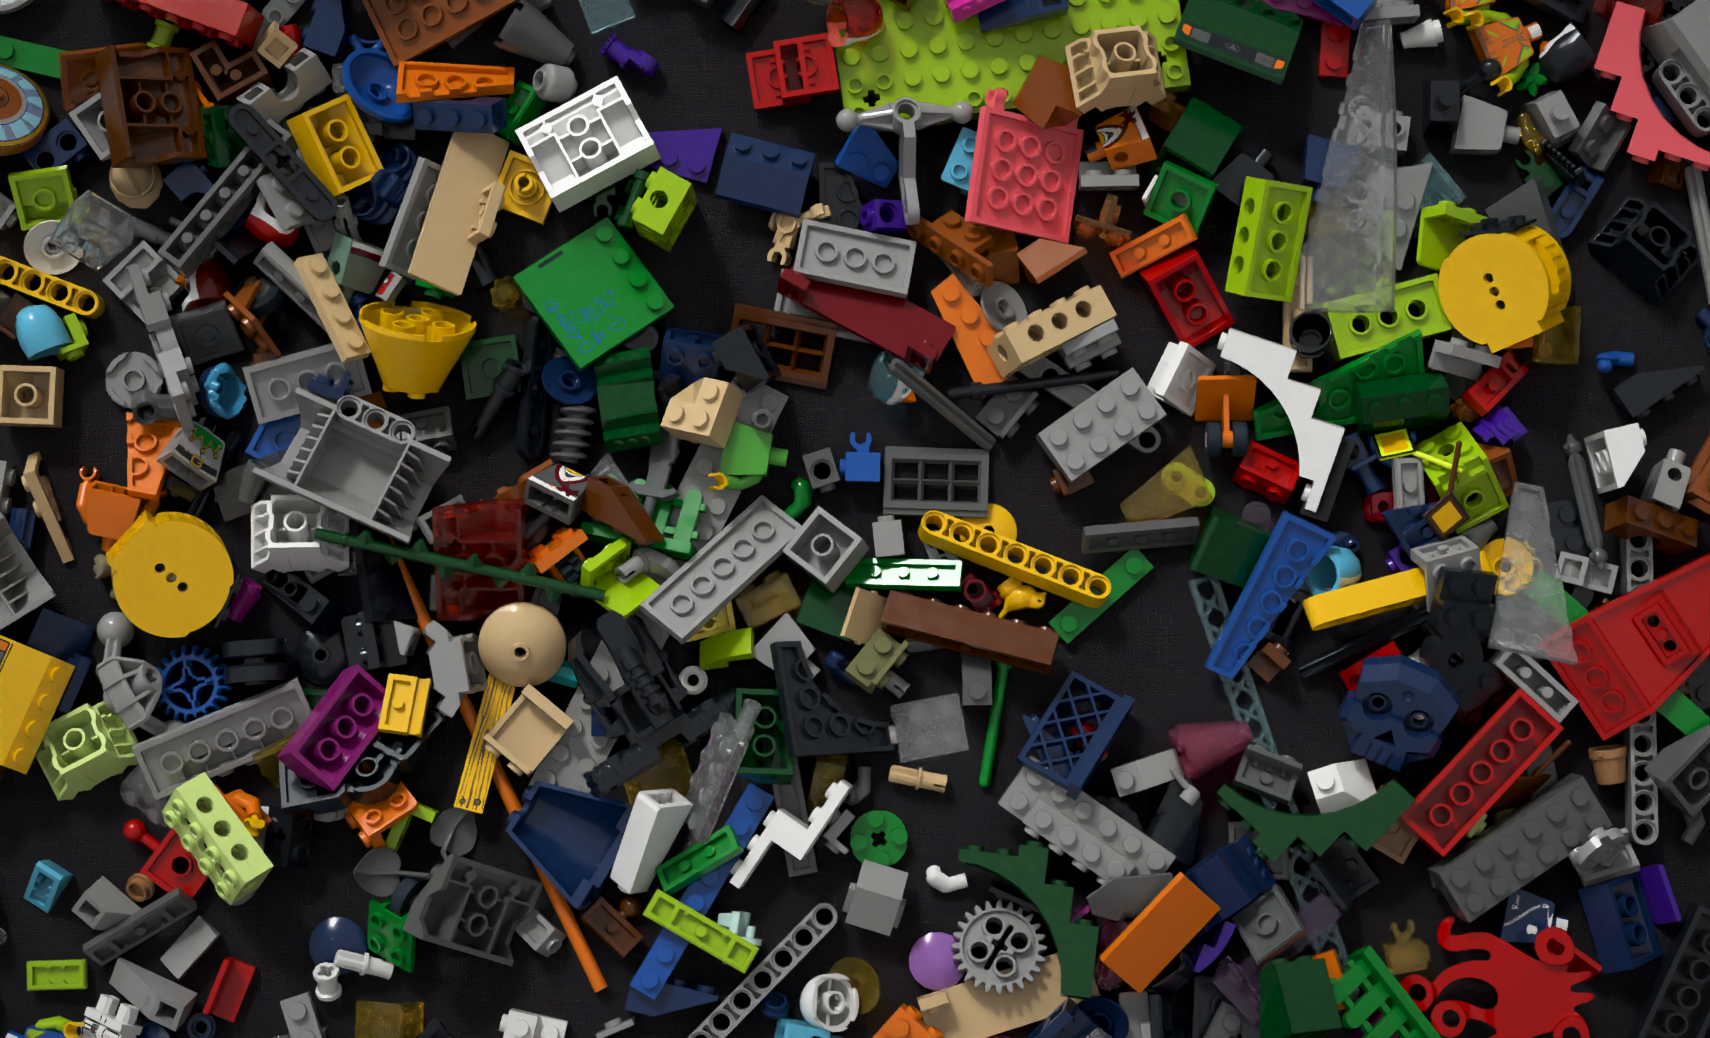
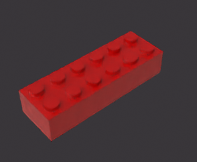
M114 0L121 3V6L134 12H137L139 9L146 12L147 16L162 21L165 18L173 22V25L187 31L192 28L198 31L201 36L211 40L217 37L225 41L226 45L239 50L242 49V46L253 48L265 18L251 5L240 0Z
M1521 688L1515 690L1415 797V801L1400 815L1398 820L1438 858H1443L1564 728Z

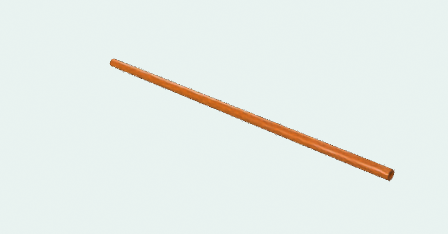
M389 536L391 544L396 545L394 539ZM400 558L398 564L418 616L416 621L423 633L427 623H430L432 618L403 558ZM424 636L428 646L430 647L432 641L428 639L426 636ZM467 694L462 696L461 705L458 709L472 736L478 714ZM497 758L492 779L510 815L514 810L519 812L522 806L499 758ZM532 861L594 992L596 993L608 987L566 898Z

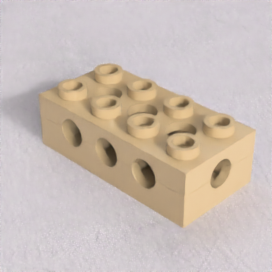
M1088 285L1075 291L1073 296L1067 299L1065 297L1060 298L1050 304L1049 308L1043 311L1041 309L1036 310L1026 316L1025 320L1019 323L1015 321L992 337L994 342L986 347L1001 377L1005 378L1058 351L1062 344L1117 316L1101 285L1092 289Z

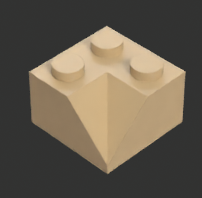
M0 365V425L62 428L65 370L52 366Z
M704 377L670 399L660 426L675 438L725 449L744 395L729 382Z

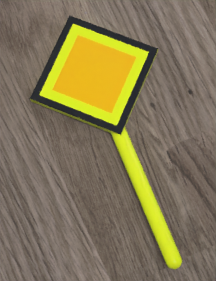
M1408 426L1371 434L1380 461L1414 455L1451 470L1452 468L1451 463L1417 451ZM1458 467L1457 472L1462 473L1463 469Z

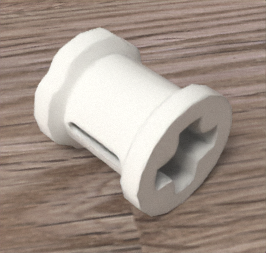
M320 963L313 971V977L317 981L315 993L321 1001H333L342 994V987L337 979L340 973L339 967L335 966L334 963Z

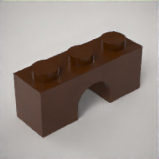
M1627 495L1606 504L1604 532L1627 540L1636 536L1652 537L1653 549L1675 556L1697 547L1698 520Z

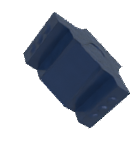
M1247 835L1226 846L1219 847L1183 872L1188 879L1221 908L1195 935V938L1224 921L1276 883L1262 858L1256 853V849Z

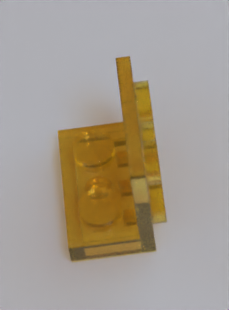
M676 740L666 742L657 747L661 762L624 784L630 804L634 805L639 791L673 788L683 797L697 794L685 750Z
M357 1001L355 1038H415L423 1032L424 1002L389 1003Z

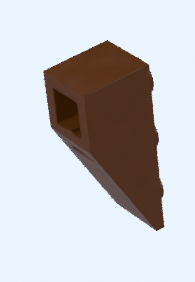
M608 475L589 477L580 510L589 514L590 519L610 525L612 531L634 538L633 542L641 546L648 547L650 544L664 541L663 535L629 486Z

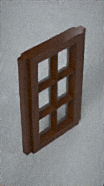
M735 303L731 331L742 326L743 321L766 325L763 341L767 348L792 351L790 367L777 364L782 375L774 380L826 390L837 324L829 320ZM772 326L795 330L793 346L770 342ZM802 332L825 336L823 351L799 347ZM798 353L821 357L819 372L796 368ZM724 367V371L734 372Z

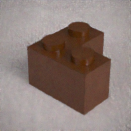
M214 39L189 53L219 105L239 103L236 98L258 81L267 87L273 84L269 72L255 49L228 62Z

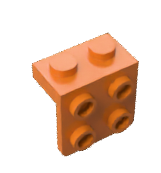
M400 781L396 791L387 799L375 804H360L352 801L346 808L347 813L343 816L352 829L358 827L361 831L358 833V836L366 848L370 846L373 849L379 847L388 848L381 833L418 808V803L402 781Z

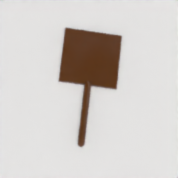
M1566 740L1532 775L1519 776L1490 809L1520 807L1551 777L1550 774H1540L1571 745V740Z

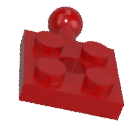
M131 819L124 825L123 834L127 840L131 842L140 841L154 852L140 872L149 877L151 881L167 893L179 887L194 899L209 879V876L201 872L198 867V861L191 852L184 849L176 831L172 828L163 841L160 842L147 833L145 823L139 819ZM178 857H184L189 862V868L184 874L178 873L174 868V862Z

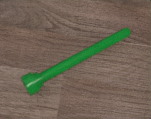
M995 662L997 673L979 777V785L982 788L990 786L1009 669H1012V666Z

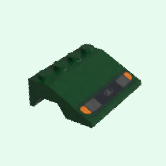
M1187 0L1172 44L1281 85L1304 19L1299 18L1294 12L1280 11L1272 8L1269 3L1262 0Z

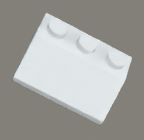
M1638 423L1604 430L1584 438L1597 493L1602 494L1624 487L1645 453L1644 446L1647 445L1646 434L1642 428H1639Z

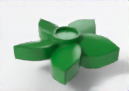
M1539 62L1532 65L1529 71L1525 70L1521 76L1524 80L1518 84L1517 91L1528 89L1529 93L1536 97L1538 85H1545L1549 81L1544 75H1541L1542 68Z

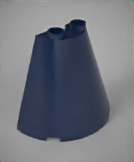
M536 781L533 786L530 785L525 790L522 796V800L525 803L519 812L514 810L506 821L508 827L505 831L569 903L576 909L582 910L591 904V900L588 898L592 894L599 896L611 880L610 874L634 805L605 797L598 799L589 793Z

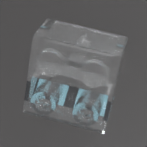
M87 190L71 203L51 236L49 243L98 271L132 244L136 218Z

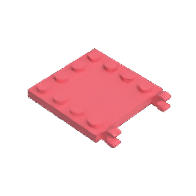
M995 88V90L987 89L985 100L988 106L980 107L964 222L1067 244L1069 242L1084 130L1077 129L1079 117L1064 126L1042 129L1027 116L1004 110L1007 90Z

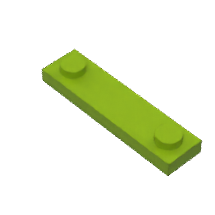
M659 889L656 890L642 914L743 974L746 973L759 950L757 946Z

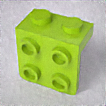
M1446 200L1439 201L1438 205L1421 208L1416 256L1417 263L1440 272L1444 259L1448 258L1453 250L1465 241L1466 236H1459V233L1468 230L1470 224L1480 223V220L1487 219L1488 217L1477 214L1475 209L1460 208L1456 206L1455 202Z
M622 536L614 543L606 545L603 551L593 558H588L583 563L580 585L606 590L604 601H595L609 612L614 610L622 614L624 619L640 609V604L660 585L643 572L635 576L627 584H622L616 578L617 574L614 573V569L630 559L631 542Z

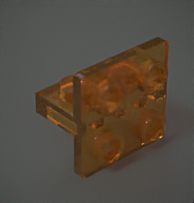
M1108 193L1103 202L1098 221L1076 215L1071 228L1077 230L1076 234L1087 239H1093V236L1103 238L1105 244L1114 247L1127 244L1132 235V231L1115 226L1121 206L1116 205L1118 196Z

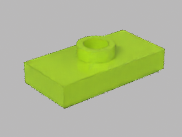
M88 959L27 961V991L88 988Z

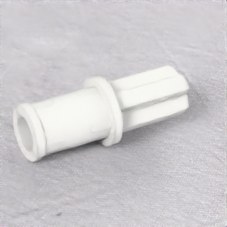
M340 949L334 957L335 966L358 971L361 976L370 974L389 980L394 968V964L388 960L371 957L367 952L362 955Z

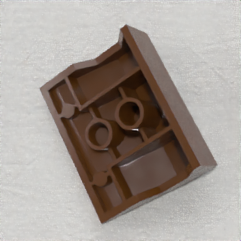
M108 45L95 56L112 168H145L205 160L207 158L189 48L154 47L141 52L118 51L115 45Z

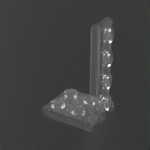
M959 693L890 705L893 726H888L891 744H897L900 763L969 750Z

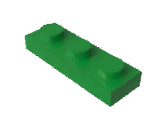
M728 824L656 867L655 870L664 892L671 896L744 851L734 828Z

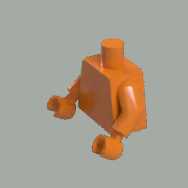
M83 466L79 470V475L84 481L79 486L76 507L83 522L87 524L88 533L101 536V550L108 552L144 510L154 517L161 504L159 499L166 497L168 492L165 485V489L160 493L158 501L129 496L127 487L99 481L101 474L96 467L93 468L92 476L87 477L88 468Z

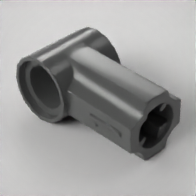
M145 389L133 394L131 398L133 418L139 424L150 425L155 421H179L170 394H154L150 390ZM143 404L151 405V408L148 410L139 409Z

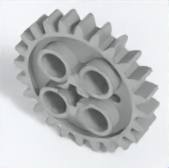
M998 900L996 908H992L989 901H986L984 911L976 905L974 907L975 916L966 912L964 917L968 923L959 921L957 927L962 932L953 933V938L959 941V943L951 945V950L959 952L953 956L952 961L962 963L957 968V973L967 972L964 982L966 983L974 979V990L979 988L980 985H984V993L986 995L991 988H995L997 996H1000L1002 988H1005L1007 993L1012 995L1014 985L1022 991L1024 988L1023 980L1032 984L1033 978L1030 973L1039 975L1041 971L1035 964H1044L1045 958L1038 954L1046 952L1047 946L1039 944V942L1045 939V934H1036L1040 929V923L1034 925L1030 923L1034 915L1022 916L1023 909L1021 907L1017 911H1013V902L1011 901L1007 908H1003L1001 900ZM990 922H995L1000 925L1001 932L991 934L987 931L986 925ZM1012 926L1013 930L1006 939L1003 950L999 951L990 969L985 970L984 966L991 958L994 947L999 944L1007 928ZM1015 937L1023 938L1027 946L1023 949H1016L1012 946L1011 940ZM974 947H982L987 955L985 958L977 959L972 956L971 950ZM1000 962H1007L1011 966L1012 971L1008 974H1002L997 970L996 965Z

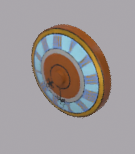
M0 63V156H6L26 151L41 140L48 125L50 110L45 94L30 77L15 68Z

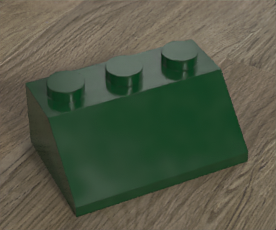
M1441 371L1354 383L1357 436L1371 435L1407 426L1408 429L1443 425L1450 413L1449 385Z
M736 688L734 775L760 784L791 785L793 759H789L778 691Z

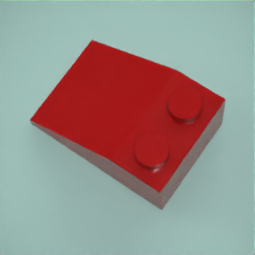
M1190 244L1139 271L1149 293L1178 342L1182 341L1195 347L1235 324L1199 253Z

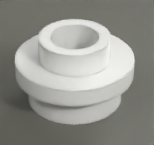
M688 666L679 675V680L682 686L687 689V694H699L707 686V674L704 670H700L698 666ZM690 675L698 676L699 682L697 685L691 686L688 683Z

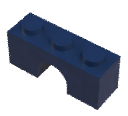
M478 97L464 101L444 99L412 102L414 129L494 134L508 127L506 98Z
M200 160L197 163L194 161L183 162L163 179L165 184L187 206L195 199L204 197L214 185L207 177L211 172ZM246 211L228 233L238 227H244L246 218L249 216Z

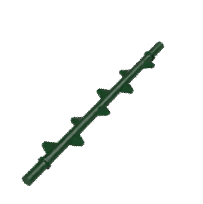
M316 528L314 539L339 544L343 548L348 546L384 554L391 565H394L400 558L435 565L440 577L446 579L454 570L491 577L498 588H502L508 582L542 588L545 590L549 602H555L562 593L569 594L571 597L578 596L601 602L604 601L606 590L579 585L577 582L570 583L538 576L531 562H527L520 571H514L483 564L476 553H473L467 560L431 553L424 539H419L411 548L376 541L369 530H364L358 537L349 535L348 532L344 534Z

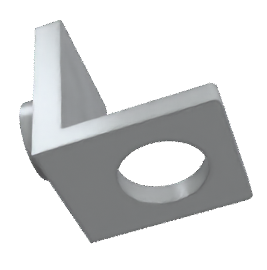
M620 1017L604 1023L606 1029L598 1031L595 1035L597 1038H605L608 1035L634 1025L636 1020L634 1017L622 1021Z

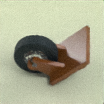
M260 270L242 279L235 288L233 296L228 291L223 295L230 304L226 307L227 310L237 321L241 320L242 324L239 327L249 339L255 337L253 340L264 353L269 350L278 358L281 353L262 325L268 314L281 305L286 293Z

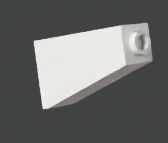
M675 789L639 791L610 874V878L618 884V888L624 893L647 892L657 873L655 868L662 864L693 806L690 801Z

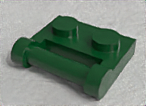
M636 169L634 177L628 178L623 193L627 194L624 204L619 203L613 220L617 221L615 227L618 230L627 232L633 229V213L630 211L636 199L643 197L646 189L645 183L650 176L649 172Z

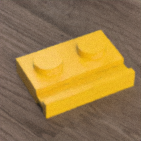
M389 673L378 726L379 732L422 737L432 685L431 678L421 679L415 676Z

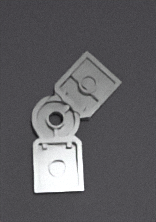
M137 263L126 266L145 326L149 333L154 332L149 334V338L183 433L194 430L192 417L197 416L194 405L198 404L195 393L199 392L200 389L195 375L190 376L195 373L190 357H183L172 328L168 311L173 309L166 292L161 293L158 288L147 290V287L152 286L145 268L140 269Z

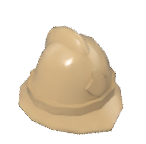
M111 166L109 171L110 188L117 200L130 208L148 209L159 198L163 186L159 166L145 168H112Z

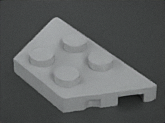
M1432 162L1409 167L1403 166L1386 171L1370 172L1364 188L1353 230L1395 269L1400 271L1404 265L1434 163Z

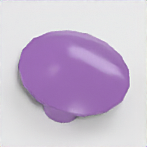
M929 932L919 938L913 945L909 955V968L914 979L923 987L934 991L942 990L956 985L963 977L964 972L957 973V968L962 963L952 961L953 956L959 953L951 950L952 944L959 943L952 935L942 932Z

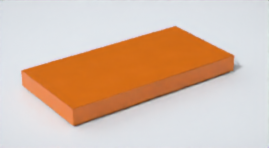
M1180 871L1099 958L1140 994L1221 908Z

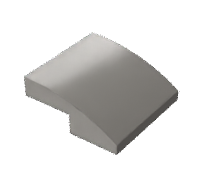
M143 240L102 281L144 322L126 266L137 263L140 269L145 268L152 286L147 287V290L158 288L161 293L166 292L170 302L184 288L174 283L180 275Z

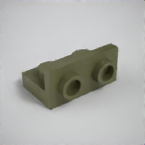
M878 628L843 674L869 694H872L877 687L882 690L892 677L889 671L893 666L899 669L909 656L905 651L910 643L904 640L900 644L881 628Z

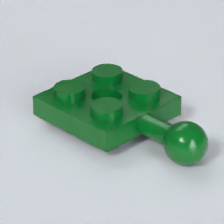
M1166 160L1162 165L1143 214L1164 224L1186 213L1198 236L1219 184ZM1176 192H1181L1187 197L1186 206L1176 204L1174 200Z

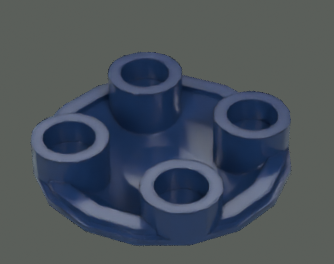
M330 917L319 923L311 934L309 950L316 966L324 962L334 963L335 954L340 949L364 955L367 950V935L351 919ZM339 967V975L347 974L353 970Z

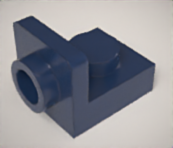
M344 370L338 385L334 384L335 379L319 373L317 377L310 375L306 387L310 391L338 401L341 397L350 394L354 381L350 380L351 373Z

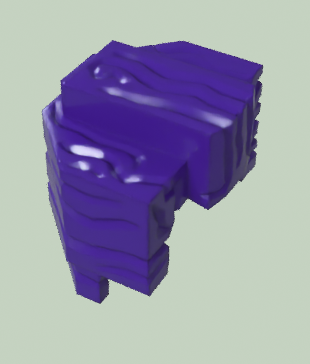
M1497 406L1476 423V427L1469 431L1477 443H1488L1493 446H1503L1507 442L1513 445L1528 433L1508 406L1503 409Z

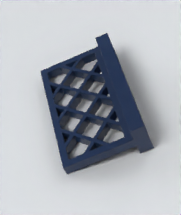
M1072 670L1018 755L1016 762L1067 790L1066 796L1076 801L1130 714L1135 699L1126 694L1121 698ZM1075 682L1084 687L1086 695L1072 697L1069 689L1071 684ZM1104 698L1113 703V705L1108 710L1098 711L1094 700ZM1089 701L1092 713L1078 715L1075 703ZM1069 705L1073 716L1058 719L1056 708ZM1095 719L1098 729L1094 732L1084 733L1081 721ZM1075 723L1079 735L1064 737L1061 725ZM1056 727L1059 738L1045 741L1042 730ZM1081 741L1084 749L1083 753L1070 755L1067 743ZM1061 745L1065 757L1050 759L1047 747ZM1042 749L1045 761L1034 762L1026 756L1031 750ZM1067 763L1070 770L1067 779L1057 775L1053 766Z

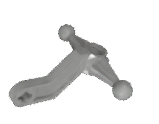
M903 97L895 102L859 114L852 109L841 110L836 116V124L839 129L845 132L853 131L860 125L891 131L899 135L898 178L904 220L907 226L919 225L920 208L915 178V130H920L949 119H953L960 124L967 123L973 117V108L967 101H959L952 107L919 102L910 97ZM906 113L911 119H903L899 114Z

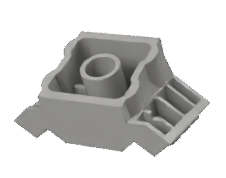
M431 620L430 623H427L422 633L432 641V644L426 651L430 659L434 682L431 688L442 695L436 705L438 711L444 716L452 718L461 705L463 695L484 691L486 686H488L485 667L478 649L479 636L471 633L453 637L447 629L435 620Z

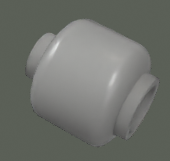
M547 63L538 69L533 76V89L542 100L563 104L576 93L577 81L573 71L568 67Z

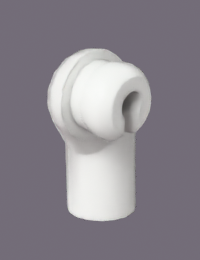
M932 865L926 870V881L928 884L942 893L968 887L965 873L948 877L941 872L940 867L937 865Z

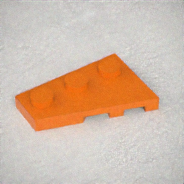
M126 412L128 446L127 490L129 496L158 501L168 469L156 460L176 431L181 428L180 422L155 421L150 425H142L135 421L133 413Z

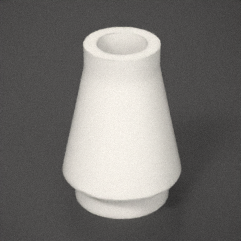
M1430 18L1404 32H1400L1403 49L1438 46L1437 43L1444 42L1439 19L1432 21Z

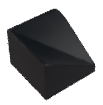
M661 376L659 379L656 394L660 415L665 414L670 399L684 390L682 376Z

